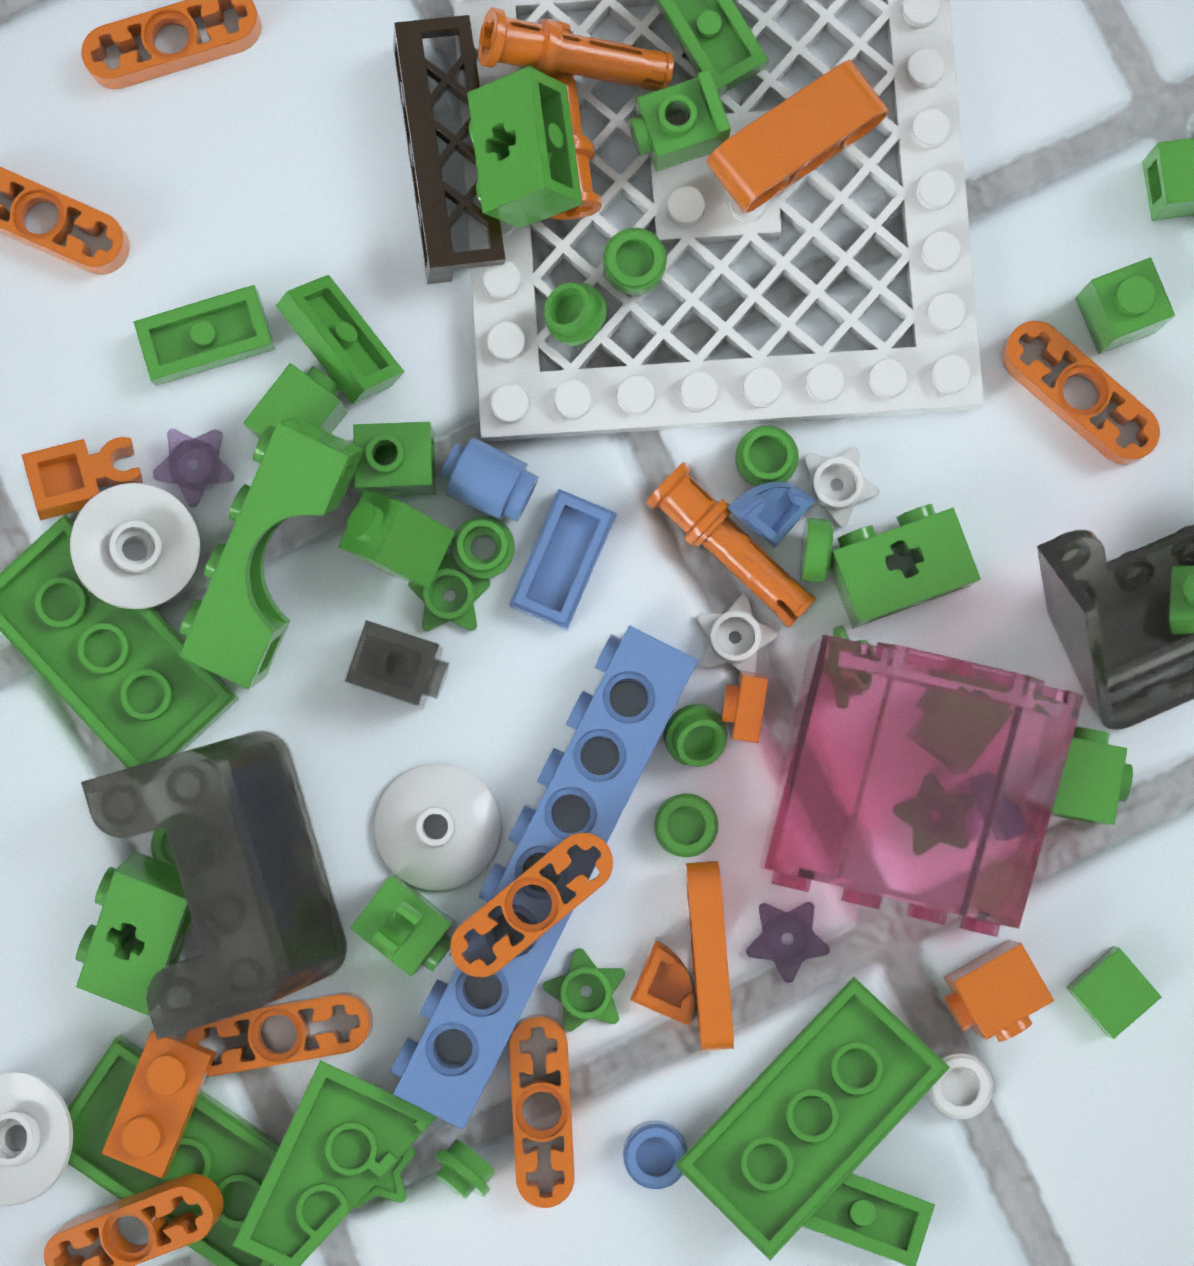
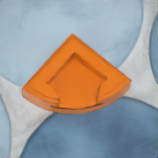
M655 940L630 1000L690 1026L695 1004L690 975L680 958L669 947Z

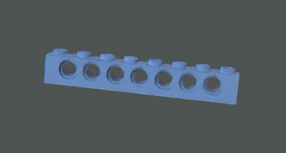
M630 625L622 639L613 634L610 635L594 667L605 674L594 696L585 691L581 692L566 722V725L575 729L576 732L565 753L553 748L537 780L538 783L546 786L547 789L536 810L526 805L523 807L508 837V840L517 844L518 847L507 868L495 863L480 892L479 898L489 902L524 873L525 862L531 855L539 852L548 853L573 834L591 833L600 837L607 844L698 659ZM634 682L643 688L647 696V705L643 712L633 717H625L614 711L610 703V694L618 684ZM596 738L611 741L616 746L619 754L617 766L611 772L604 775H596L589 772L581 762L583 747L589 741ZM566 795L581 797L586 801L590 809L589 822L582 830L576 833H567L560 830L553 821V807L560 798ZM576 844L567 851L572 862L561 872L560 879L556 884L564 903H567L576 895L574 891L566 887V884L580 874H584L588 879L590 878L596 866L595 862L601 856L600 851L595 846L584 851ZM526 885L515 894L513 908L514 911L526 916L530 924L542 922L549 916L552 909V900L546 890H538L530 885ZM496 906L490 911L489 915L497 920L503 913L501 906ZM573 910L495 973L502 985L501 997L495 1003L480 1005L472 1001L466 991V981L469 975L462 972L458 967L449 984L439 979L436 980L420 1011V1014L429 1018L430 1021L419 1043L408 1037L390 1073L401 1078L393 1093L394 1095L464 1130ZM495 927L484 935L477 933L474 928L468 931L466 937L469 939L470 946L464 951L466 958L473 962L481 957L488 964L495 961L497 957L492 950L494 944L498 941ZM448 1029H457L464 1032L472 1043L471 1056L461 1063H451L443 1059L437 1050V1038L441 1032Z

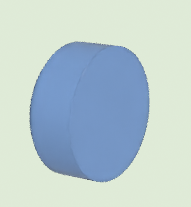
M647 1121L638 1125L630 1132L624 1144L623 1158L628 1174L637 1184L649 1189H663L673 1185L683 1175L675 1167V1164L688 1151L685 1140L674 1126L663 1121Z

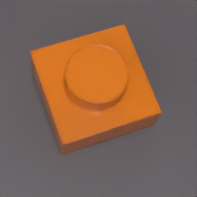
M740 670L738 685L726 683L721 722L732 723L730 734L734 740L759 742L768 678L765 674Z

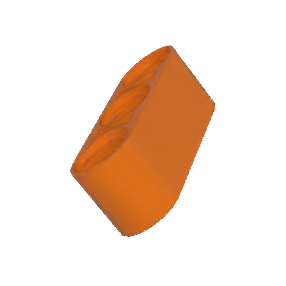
M847 60L732 135L710 154L706 163L741 211L747 214L762 206L868 134L889 114V109L854 62Z

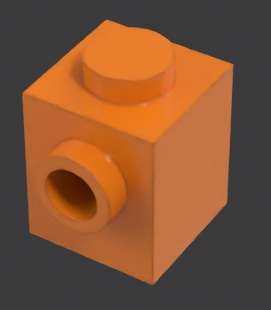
M1012 940L1004 942L943 977L952 992L943 997L959 1028L964 1032L972 1027L975 1034L986 1040L995 1035L998 1042H1002L1020 1034L1032 1025L1029 1015L1055 1001L1022 943Z

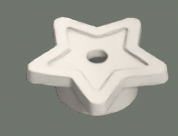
M851 447L838 457L830 459L814 453L806 455L805 461L811 482L804 491L816 500L811 507L825 508L838 526L844 527L848 524L855 503L879 494V488L863 477L860 470V452L857 447ZM833 480L841 481L842 489L839 491L833 490L831 482Z
M740 596L724 614L700 613L697 617L698 622L709 638L701 660L704 667L731 663L739 671L756 673L757 650L778 636L777 630L754 619L749 599L746 596ZM731 632H738L740 634L741 640L739 643L734 644L730 642L729 635Z

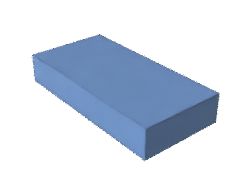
M558 489L509 603L510 607L568 631L617 513Z

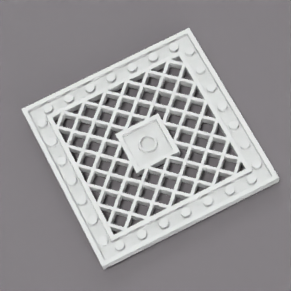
M453 0L454 16H470L480 87L520 70L518 66L497 63L493 68L480 65L478 56L479 37L484 18L491 7L504 10L506 17L517 19V15L531 14L526 21L539 23L543 18H547L556 22H564L570 25L572 34L592 37L591 34L610 15L630 32V35L622 42L623 44L638 47L643 43L648 49L672 53L674 59L673 71H676L686 81L697 78V71L685 59L687 55L679 44L673 49L652 31L664 18L654 0ZM733 0L741 15L753 25L751 31L757 41L765 35L787 55L770 74L763 70L750 78L758 87L741 106L726 93L719 96L731 127L729 138L770 111H754L768 94L779 104L794 95L780 81L796 63L801 65L816 79L831 70L808 51L824 31L849 50L834 67L847 60L855 62L859 59L882 78L873 88L880 98L891 87L894 117L893 122L886 116L875 127L887 140L870 159L853 144L839 153L859 170L842 191L817 171L818 168H816L780 194L747 214L741 211L707 165L706 160L710 154L658 172L655 171L649 153L641 156L638 155L620 175L598 155L616 135H619L636 150L629 125L627 124L628 119L632 118L636 113V98L655 91L626 85L635 94L616 114L594 96L606 81L590 78L583 86L576 80L579 110L585 106L606 124V127L591 142L594 145L595 157L590 161V168L609 183L611 187L601 197L602 208L594 215L582 218L563 240L541 221L520 229L500 220L506 258L503 265L470 268L482 442L980 409L984 405L950 0H855L877 18L861 37L857 36L837 19V16L852 0H835L828 9H825L816 0H777L766 13H763L749 0ZM791 3L815 22L799 41L795 40L775 23ZM655 6L642 21L626 9L628 7ZM593 10L580 25L564 13L567 11ZM885 27L887 31L889 62L869 46ZM455 35V37H456V52H457V60H458V59L460 58L461 54H460V47H459L458 35ZM462 70L458 75V83L465 88ZM460 100L462 127L470 115L468 106ZM685 111L667 116L666 119L672 125L679 126L685 124L689 117ZM468 134L464 142L474 149V144ZM895 146L899 183L879 167ZM463 156L465 194H467L478 180L477 166ZM649 163L653 202L631 184ZM867 178L892 198L891 202L875 220L850 199ZM805 183H808L830 202L813 223L788 204ZM620 195H623L644 213L633 228L648 230L654 223L655 235L661 240L663 245L675 246L667 254L665 274L659 284L677 298L682 305L663 326L639 306L650 292L628 297L626 294L616 290L608 282L603 270V261L597 268H594L573 250L592 227L608 240L620 232L602 217ZM476 196L472 203L482 209L478 196ZM900 207L904 244L883 227ZM838 211H841L864 231L847 252L821 232ZM467 213L469 251L489 249L486 227ZM780 217L802 235L784 256L765 241L766 239L780 238ZM531 231L553 249V252L535 272L533 271ZM872 239L897 259V262L880 281L854 260ZM738 241L722 260L718 259L702 245L705 243ZM810 243L835 263L817 285L792 264ZM748 247L773 267L755 289L730 269ZM687 251L711 271L693 293L668 273ZM563 259L587 278L584 283L593 286L595 289L597 287L620 307L572 363L548 344V341L553 336L550 334L547 324L539 333L537 331L535 292L544 300H547L553 289L544 280ZM905 267L909 306L888 289V286ZM843 271L869 292L851 314L826 293ZM782 275L807 296L789 317H786L763 297ZM720 279L744 299V302L726 322L701 302ZM877 299L903 321L885 342L859 321ZM815 303L840 324L839 328L823 346H820L797 326L799 321ZM753 307L778 328L760 350L756 349L734 330ZM691 312L716 332L697 355L672 335ZM629 316L654 336L634 359L610 339ZM911 328L912 347L893 348ZM848 332L870 349L831 352ZM786 336L808 353L769 356ZM724 340L745 357L708 360ZM662 344L683 361L645 365ZM600 349H603L621 365L583 369ZM539 353L559 370L540 372Z

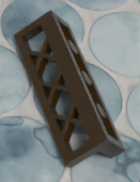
M463 15L394 22L393 51L427 284L452 282L454 270L503 265L506 260L500 220L482 213V209L472 203L477 196V181L468 193L463 196L443 181L441 169L455 151L476 165L475 150L464 142V139L469 134L470 117L455 135L434 119L432 109L446 90L469 108L467 93L480 87L470 16ZM458 35L461 56L447 74L425 58L422 39ZM462 70L465 88L455 81ZM428 76L438 83L431 94ZM437 137L448 144L440 155ZM446 198L457 205L449 217ZM464 212L486 227L489 249L453 253L450 229Z

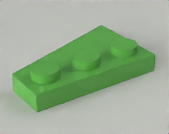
M320 1060L233 1246L275 1266H301L437 1116Z

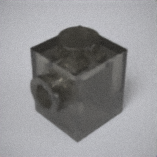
M366 620L345 682L352 686L424 709L428 696L435 699L439 698L450 663L440 660L444 650L440 644Z

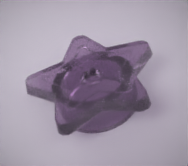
M169 429L167 432L169 456L153 470L154 480L179 485L187 504L190 507H195L206 490L215 484L228 483L235 479L234 473L219 456L223 433L220 430L214 429L201 436L192 438L176 429ZM193 458L199 460V467L195 470H191L188 467V462Z
M806 902L787 913L767 903L760 904L759 914L762 933L747 948L746 954L749 957L774 961L783 980L791 983L795 979L803 961L828 955L830 952L828 945L812 929L813 903ZM784 933L792 934L793 942L790 945L782 943L781 937Z

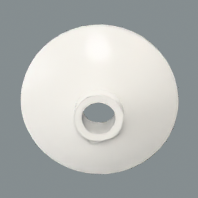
M126 483L103 490L90 499L81 509L71 532L70 555L79 579L97 598L120 608L147 609L171 600L187 586L195 573L199 561L200 537L192 515L175 496L152 485ZM129 541H139L146 547L147 554L142 560L131 561L124 556L122 552L123 546Z
M444 763L421 765L400 775L383 793L374 818L375 842L386 866L404 882L425 890L440 891L454 889L476 878L493 859L501 836L499 808L489 788L471 772L461 767ZM433 814L442 815L448 823L447 833L444 837L437 840L428 837L424 830L426 819Z
M23 1072L0 1073V1206H13L33 1201L49 1191L63 1174L73 1146L72 1120L61 1095L45 1080ZM21 1126L25 1128L27 1133V1142L23 1150L19 1149L15 1143V1133Z

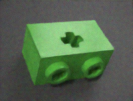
M527 66L467 93L471 119L469 121V135L474 144L478 174L476 192L482 206V213L521 229L583 204L566 84L531 66Z
M927 504L897 516L900 527L876 535L873 525L837 538L840 548L832 551L830 570L852 629L970 587L981 580L954 507L936 513L933 504ZM893 548H896L900 557L911 555L914 560V565L906 571L909 578H905L900 569L892 571L888 569L886 561L894 555Z
M136 851L117 869L109 867L95 895V903L103 906L97 925L91 924L87 928L77 949L75 959L84 964L76 987L149 1016L169 991L207 879Z

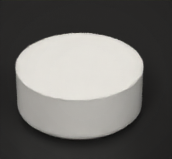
M953 1051L939 1056L950 1068L928 1091L927 1095L931 1103L943 1114L955 1119H967L981 1113L989 1104L993 1093V1080L988 1068L979 1059L965 1052Z

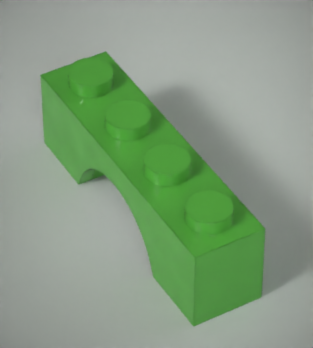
M295 416L277 422L276 427L269 425L265 429L253 455V461L260 463L251 486L244 484L240 488L229 511L228 518L234 521L235 524L226 544L220 542L215 547L205 567L204 576L211 579L204 598L202 601L196 599L191 604L182 621L180 633L187 636L179 657L248 690L266 677L290 622L273 601L266 585L264 558L269 541L277 528L290 517L300 515L324 516L339 508L364 449Z

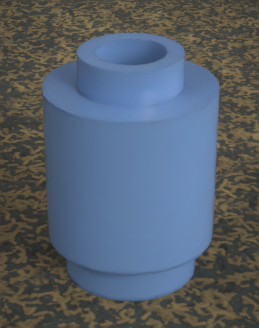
M474 437L466 447L457 443L453 446L440 473V478L449 482L446 488V495L499 521L505 516L518 522L537 485L539 476L526 470L527 463Z

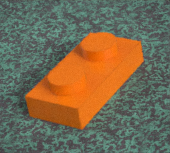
M160 1028L151 1030L101 1154L161 1179L166 1176L217 1052Z

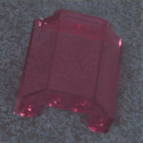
M822 635L809 647L759 867L774 871L771 884L809 892L812 880L844 887L841 901L880 910L883 897L908 902L906 916L945 925L947 914L950 912L962 915L961 929L995 937L999 935L1000 925L1019 929L1078 720L1083 696L1071 691L1044 686L1045 681L1032 676L901 645L878 642L877 646L842 637Z

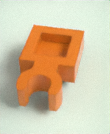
M114 438L108 441L99 453L91 455L88 454L84 439L21 454L40 521L80 511L90 499L99 493L98 488L105 486L113 487L126 483L143 484L139 467L126 471L113 467L119 458L135 454L131 438Z

